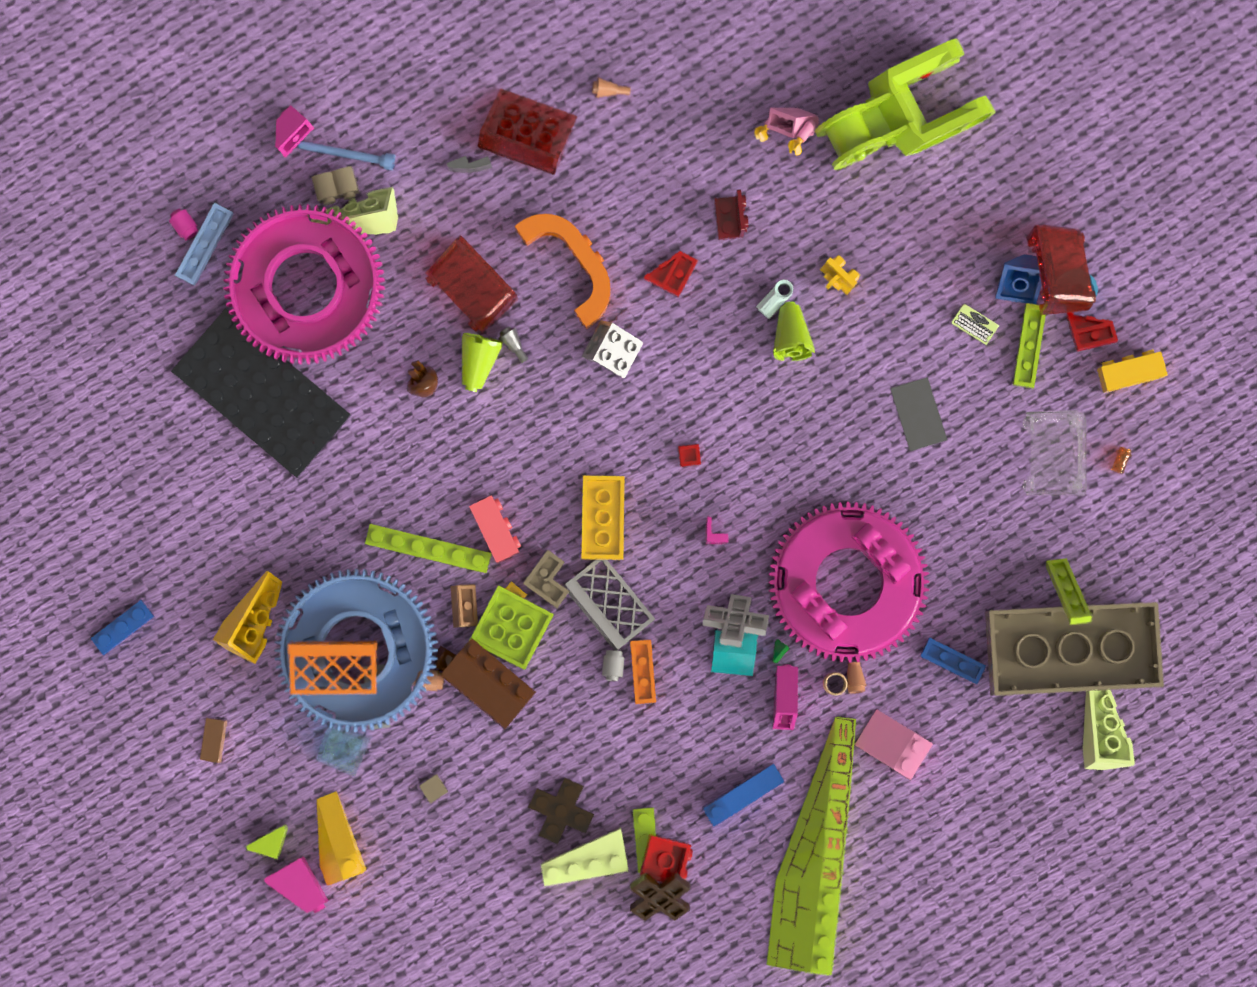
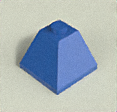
M1023 254L1005 262L995 299L1036 305L1046 273L1045 257Z

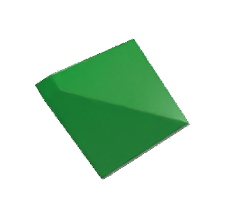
M778 639L774 644L772 657L774 664L778 663L789 650V647Z

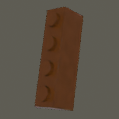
M472 638L441 674V677L503 729L510 725L536 693V691Z

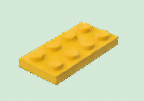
M583 476L581 559L623 560L625 476Z

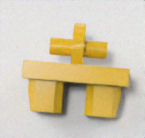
M840 255L833 259L830 257L820 269L825 274L824 278L829 282L825 287L829 290L833 286L838 291L841 289L847 295L857 284L856 281L860 274L855 269H851L847 273L842 268L846 262Z

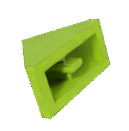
M287 825L247 845V850L277 859L280 857L287 834Z

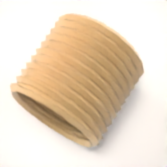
M832 672L825 676L823 688L830 695H841L847 688V680L844 675ZM832 675H838L843 679V688L838 693H832L827 688V680Z

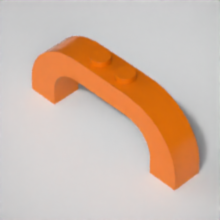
M537 214L516 224L515 230L527 246L543 236L558 237L565 242L592 281L593 291L590 298L576 308L574 313L586 330L590 328L605 313L611 294L610 279L602 264L604 260L598 251L594 252L591 249L590 245L592 243L586 234L582 236L579 230L563 217L553 214Z

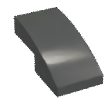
M466 156L447 163L449 171L456 173H473L492 168L488 156L468 163Z

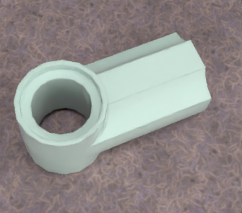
M788 280L777 282L775 287L756 308L765 317L770 319L792 296L793 285ZM781 285H786L790 292L787 295H781L778 292V288Z

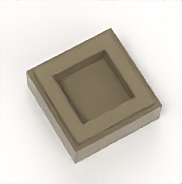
M437 774L419 786L430 804L449 792Z

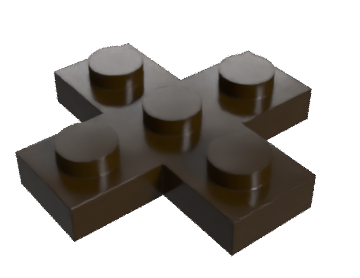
M564 778L557 796L539 788L536 789L528 808L547 816L538 836L558 844L566 825L586 834L594 814L576 806L584 787L583 785Z
M644 873L630 883V890L640 896L639 899L630 904V911L644 921L659 911L676 921L690 911V904L680 898L691 890L690 883L677 873H674L662 883L657 882Z

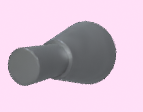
M509 326L501 331V337L498 339L513 353L515 352L521 363L527 361L528 357L522 350L516 327L511 329Z

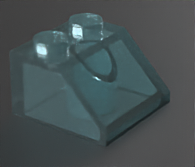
M335 724L333 728L328 727L316 761L355 777L372 738L362 733L354 732L352 729L346 732L345 726H342L341 730L338 731L337 724Z

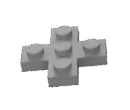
M731 594L728 608L707 605L703 626L722 629L720 644L741 647L744 633L766 635L769 615L749 612L752 597Z

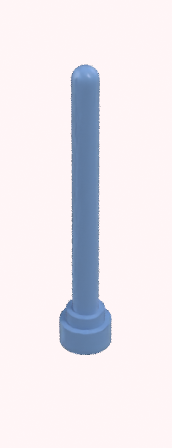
M301 141L297 145L299 149L380 164L383 169L390 171L393 170L395 163V154L390 153L378 156Z

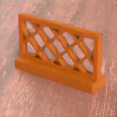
M291 641L288 644V653L290 655V694H376L377 641ZM295 656H303L309 663L300 670L295 665ZM319 656H325L331 662L324 670L314 662ZM340 656H346L352 661L345 670L335 662ZM361 656H371V665L366 670L357 662ZM332 664L341 672L334 681L325 673ZM353 664L363 672L356 680L346 672ZM310 665H313L320 672L313 681L304 673ZM300 675L310 683L305 689H295V680ZM321 675L331 683L326 689H320L314 683ZM343 675L352 682L347 689H342L336 683ZM366 675L371 680L372 688L363 689L357 682Z

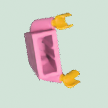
M770 108L769 118L764 122L765 125L756 127L754 133L756 139H760L761 142L768 139L767 130L769 129L788 137L796 138L788 142L789 153H792L794 150L795 155L798 156L802 153L801 143H804L809 136H813L815 128L819 124V118L815 114L799 108Z

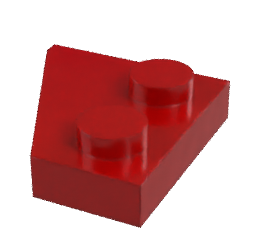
M679 251L652 272L646 274L644 280L679 298L698 260Z
M1067 312L1066 316L1076 352L1117 343L1118 338L1113 321L1099 320L1092 316L1086 315L1084 317L1075 315L1074 312Z

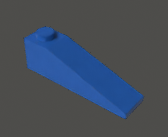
M772 764L702 808L713 827H715L785 781L776 766Z

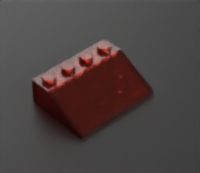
M500 88L480 130L477 148L555 175L577 116Z

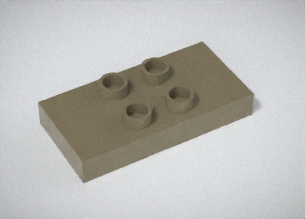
M1158 602L1088 606L1092 615L1091 622L1071 625L1063 607L985 611L990 695L1164 687Z

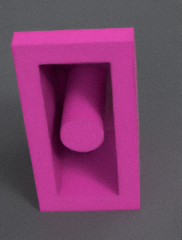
M291 105L276 120L275 147L285 158L314 129L309 121Z

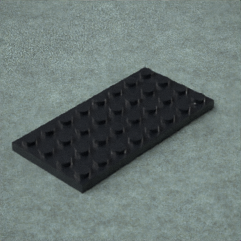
M225 308L171 372L298 478L352 415L287 360L283 362L281 355L276 360L274 359V352L270 356L266 355L267 349L260 352V344L256 348L253 347L254 340L248 342L246 338L249 334L241 335L244 328L239 330L236 328V325L240 322L234 323L232 318L235 316L230 315Z

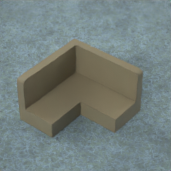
M547 550L523 584L558 609L570 591L553 580V578L565 562Z

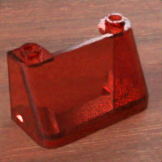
M1035 225L1026 239L1028 247H1033L1032 253H1036L1041 277L1042 290L1040 291V296H1043L1044 303L1039 304L1040 315L1089 311L1093 303L1096 302L1095 291H1092L1084 250V233H1081L1076 228Z
M461 235L449 245L425 272L427 275L425 280L433 288L435 286L439 287L470 320L467 324L475 332L479 330L483 334L518 301L514 290Z

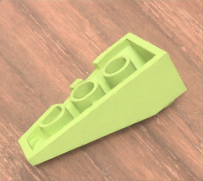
M393 187L367 193L368 198L360 202H356L355 198L351 199L342 209L338 206L327 209V214L333 209L335 217L340 212L342 214L341 220L346 216L349 217L348 224L354 221L356 223L354 229L360 226L362 228L361 234H388L396 231L398 214ZM311 219V222L328 225L331 223V220L328 219V221L325 222L322 220Z
M1111 690L1086 691L1083 734L1084 769L1108 770L1135 765L1133 744L1131 739L1127 738L1123 728L1125 724L1123 719L1120 720L1116 710L1117 705Z

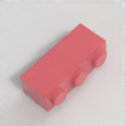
M491 495L469 506L497 564L520 553L518 548L521 547L517 536L512 537L509 531L512 526L507 517H502L500 511L503 510V507L498 498L494 500Z

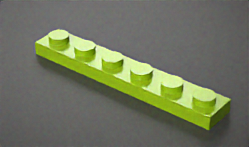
M373 524L369 525L365 541L366 545L486 574L492 555L489 552Z

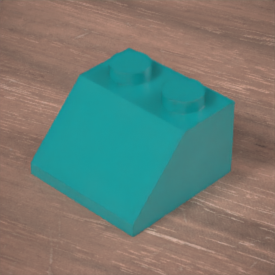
M715 630L711 672L753 676L758 635L744 633L741 647L720 644L722 631Z

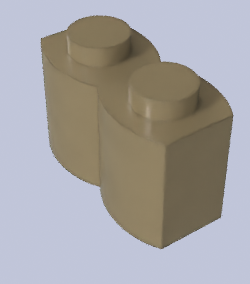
M352 166L312 176L317 200L324 205L334 204L336 202L335 199L339 198L344 200L353 199L356 197L355 194L360 193Z

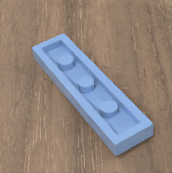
M216 203L213 204L177 270L176 277L194 286L196 285L233 217V212Z

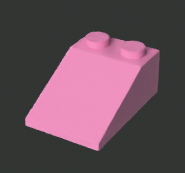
M876 709L854 745L911 780L933 744Z

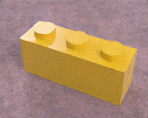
M1154 350L1142 352L1141 357L1135 358L1134 355L1123 357L1121 362L1115 363L1114 360L1103 362L1102 367L1097 369L1103 393L1166 377L1168 374L1162 352L1155 353Z

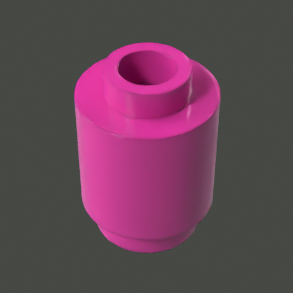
M179 208L170 214V224L185 241L191 239L199 232L197 224L186 209L181 210Z

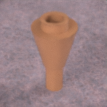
M598 77L597 81H593L592 93L595 94V98L616 94L630 95V87L617 86V84Z

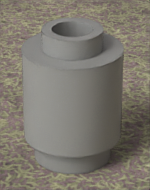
M606 650V655L603 656L602 676H606L607 681H618V678L623 677V652Z

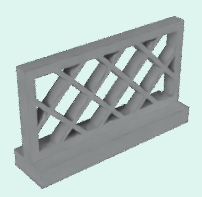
M595 560L563 586L570 591L568 593L569 596L614 651L620 649L655 620L653 615L608 560ZM601 561L607 567L606 576L595 574V566ZM592 569V574H587ZM582 576L591 577L590 589L582 588L577 580ZM594 578L606 579L605 590L593 589ZM609 579L617 580L620 583L619 592L608 591ZM593 592L604 593L603 605L595 604L592 601ZM607 594L619 595L618 606L606 605ZM622 595L630 596L633 599V608L621 607ZM606 608L618 610L617 621H611L606 618ZM621 610L632 611L631 623L620 622ZM635 612H643L648 617V620L643 624L634 623ZM619 625L631 626L630 635L625 639L619 634Z

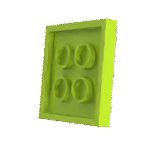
M498 585L471 638L487 651L525 670L554 614Z

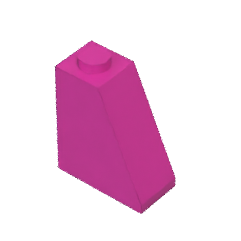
M784 664L777 666L775 673L773 729L794 730L798 714V667Z
M304 856L264 879L266 884L306 913L312 910L314 914L325 908L324 903L328 901Z

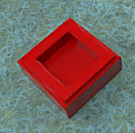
M699 444L678 446L680 467L701 465Z

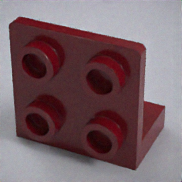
M741 189L736 190L734 197L714 198L718 240L743 238L749 225L748 216L743 213L746 207V196L741 194Z

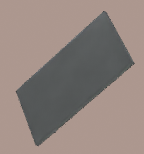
M928 377L890 388L910 451L947 440Z

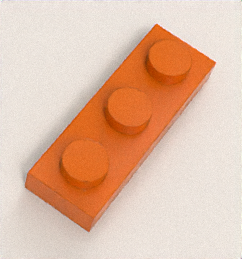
M651 640L630 641L635 704L656 703Z

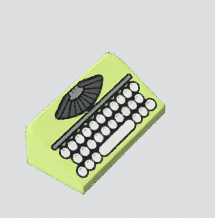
M966 304L961 306L951 322L985 345H987L999 327L998 324Z

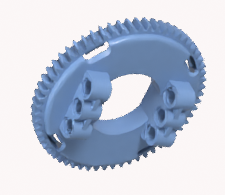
M347 569L346 576H344L342 571H338V577L334 573H330V580L326 576H322L323 583L315 580L316 587L309 584V592L302 589L301 592L304 596H295L299 602L297 604L290 602L293 610H285L289 617H281L286 623L285 625H278V627L283 629V632L276 633V635L281 637V640L275 641L276 644L280 645V648L274 650V652L280 653V656L276 657L275 660L281 661V664L276 666V669L283 670V672L278 674V677H285L281 685L288 684L289 687L284 691L290 692V655L288 653V644L291 641H325L332 627L343 619L355 616L366 617L376 622L382 628L389 650L387 664L376 677L377 693L291 694L289 699L297 698L294 705L302 704L303 706L300 711L303 712L308 709L307 717L314 714L315 722L321 718V725L323 726L327 721L330 722L329 728H333L337 724L338 731L341 730L342 726H345V731L349 732L350 727L353 726L354 732H357L359 726H361L362 731L365 732L367 725H369L372 731L376 723L379 728H382V721L390 725L389 718L392 717L396 722L398 721V713L404 717L403 710L406 709L410 712L409 704L411 703L416 706L417 702L414 699L416 697L419 699L423 698L419 692H427V689L423 686L424 683L431 684L427 676H434L429 670L430 668H436L435 665L431 664V661L438 659L432 656V652L438 651V649L432 648V644H436L438 641L431 639L432 636L436 635V632H430L429 630L434 627V624L427 623L431 616L424 617L423 614L428 610L420 609L423 602L415 603L418 598L417 595L409 596L412 592L411 589L404 592L405 584L397 587L399 580L396 579L393 583H390L391 576H387L383 580V573H380L377 578L375 577V571H372L370 576H368L366 569L363 570L362 575H360L358 569H355L354 575H352L351 571ZM380 583V587H383L393 592L394 594L398 593L399 595L393 596L390 593L379 589L378 584ZM301 608L303 610V615L301 616L296 626V629H288L289 627L293 628V625L300 614V611L298 609ZM295 656V665L302 670L309 662L303 656ZM319 656L314 661L322 670L329 665L325 656ZM310 665L304 671L312 681L320 674L313 665ZM329 667L325 673L334 681L336 677L332 674V668ZM420 671H423V673H420V676H419V678H418L416 684H415L414 687H413V690H414V691L412 692L411 686L413 685L414 681L416 680V677H417L418 673H419ZM300 675L295 680V689H305L310 683ZM323 675L314 682L320 689H326L331 684ZM341 680L336 682L342 689H347L351 685ZM371 681L360 684L363 689L372 688ZM317 705H321L322 707L332 712H335L336 718H332V714L327 713L318 707L316 709L314 708Z

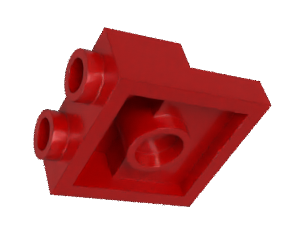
M649 835L639 876L646 873L656 881L663 882L674 873H677L686 880L687 861L691 860L693 853L691 845L674 839Z

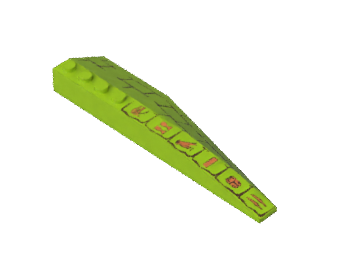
M834 718L775 881L767 956L768 966L832 976L848 823L856 719Z

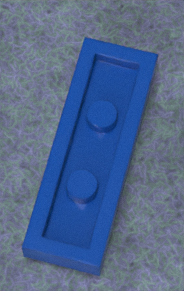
M140 600L90 639L99 651L105 655L155 616L143 600Z
M928 638L920 654V657L976 685L986 668V665L932 638Z

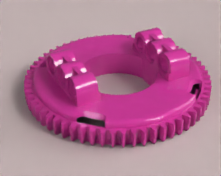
M300 204L298 205V210H295L293 205H290L289 212L282 207L281 214L275 209V216L272 217L267 213V220L260 217L261 224L258 225L253 222L255 227L253 230L248 227L246 228L249 234H241L244 239L243 242L236 240L239 248L232 247L236 254L235 256L229 255V258L233 260L232 263H226L231 270L224 271L230 277L223 279L225 283L229 284V286L223 287V289L230 292V294L224 295V298L231 300L226 303V306L233 307L228 313L236 315L232 318V321L234 323L240 322L236 325L238 330L244 328L241 335L249 334L246 340L248 342L254 340L252 346L255 348L260 344V352L267 349V356L274 352V359L277 360L281 355L283 362H286L289 357L291 364L297 359L300 365H302L303 359L306 360L308 365H310L311 359H314L315 363L318 364L320 357L324 362H327V355L334 359L335 352L342 356L341 349L343 348L349 352V344L356 347L354 340L362 341L360 334H368L365 328H373L369 323L370 320L377 321L373 314H380L376 306L383 305L378 301V298H384V295L379 293V291L385 290V287L380 285V283L385 282V279L379 277V275L384 274V270L378 269L383 264L381 261H375L380 258V255L373 254L377 250L375 246L369 248L373 242L371 239L365 241L368 236L367 233L360 235L362 228L359 226L354 229L356 223L352 221L348 224L349 217L347 216L341 220L342 214L340 212L335 217L333 209L327 214L326 207H323L322 211L319 212L318 205H315L314 210H311L309 204H307L306 210H303ZM309 215L310 219H317L327 222L328 219H330L331 223L325 225L321 223L310 222ZM300 253H313L325 258L337 278L336 291L331 302L320 312L309 316H296L285 312L272 291L273 277L278 267L287 258ZM238 260H240L244 263L241 281L239 283H235L234 280H238L239 269L241 266V263ZM370 289H372V291H371V297H370V301H369V305H368V309H367L366 305H367L368 298H369V292H370ZM285 346L293 349H300L302 352L289 350L281 347Z
M839 502L835 509L832 503L829 507L830 510H827L825 506H822L821 513L817 508L814 509L815 516L808 512V520L801 517L800 521L802 524L800 525L795 522L796 530L794 531L789 528L788 531L791 535H783L786 542L779 541L778 544L782 549H775L779 556L772 557L776 564L770 565L771 568L775 569V572L768 574L774 577V580L768 581V584L774 585V588L770 589L769 592H775V596L771 597L770 600H776L777 602L772 608H779L780 611L775 615H782L783 618L779 623L786 622L787 625L784 627V630H792L789 637L796 635V643L802 640V648L808 644L810 646L808 652L816 649V656L823 652V659H826L830 654L832 661H835L836 656H839V662H843L844 657H847L848 663H851L852 657H855L856 662H860V656H863L864 661H868L869 654L873 659L876 658L875 652L883 656L882 649L884 648L887 652H891L889 646L891 644L897 648L896 640L904 642L902 635L910 636L907 631L908 628L915 630L912 622H920L916 615H923L919 608H925L926 605L921 603V601L928 599V597L923 595V592L929 591L928 588L924 587V584L930 583L929 580H924V576L928 575L929 572H923L922 569L928 565L921 564V560L925 556L918 555L922 551V548H915L919 542H911L910 539L914 535L907 536L905 534L909 528L907 527L902 530L900 527L903 522L896 525L894 523L896 517L889 520V512L882 516L881 508L877 512H873V505L869 510H866V504L864 503L861 508H858V502L854 503L853 508L850 507L849 502H846L845 508ZM841 513H842L843 515H856V516H860V515L862 514L863 516H862L861 518L843 517V516L841 515ZM841 549H854L862 552L879 570L881 575V590L876 602L867 611L854 616L836 613L816 589V575L820 564L829 554ZM780 567L785 569L784 588L782 590H779V588H782V570H779ZM917 574V577H916V590H915L916 596H915V595L913 594V592H914V576ZM838 646L856 647L858 652H855V649H837L835 651V648Z

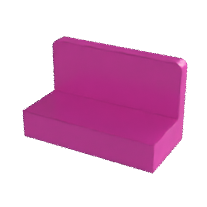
M707 517L705 544H727L728 534H711L712 517Z

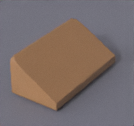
M475 584L450 586L453 628L477 626Z
M206 718L200 760L221 763L227 726L226 720Z

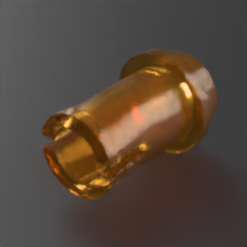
M1119 447V450H1116L1117 456L1111 470L1124 474L1128 459L1132 457V451Z

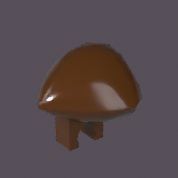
M419 360L413 361L411 365L414 368L408 370L411 378L407 383V392L418 397H430L437 389L438 376L432 367H424Z

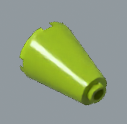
M792 301L785 302L779 309L773 356L780 361H784V357H793L792 361L810 358L812 352L815 353V348L801 307Z
M463 333L462 385H465L466 390L477 392V389H482L502 348V341L485 338L477 334Z

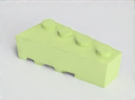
M621 827L542 862L541 869L544 886L627 872L628 864Z

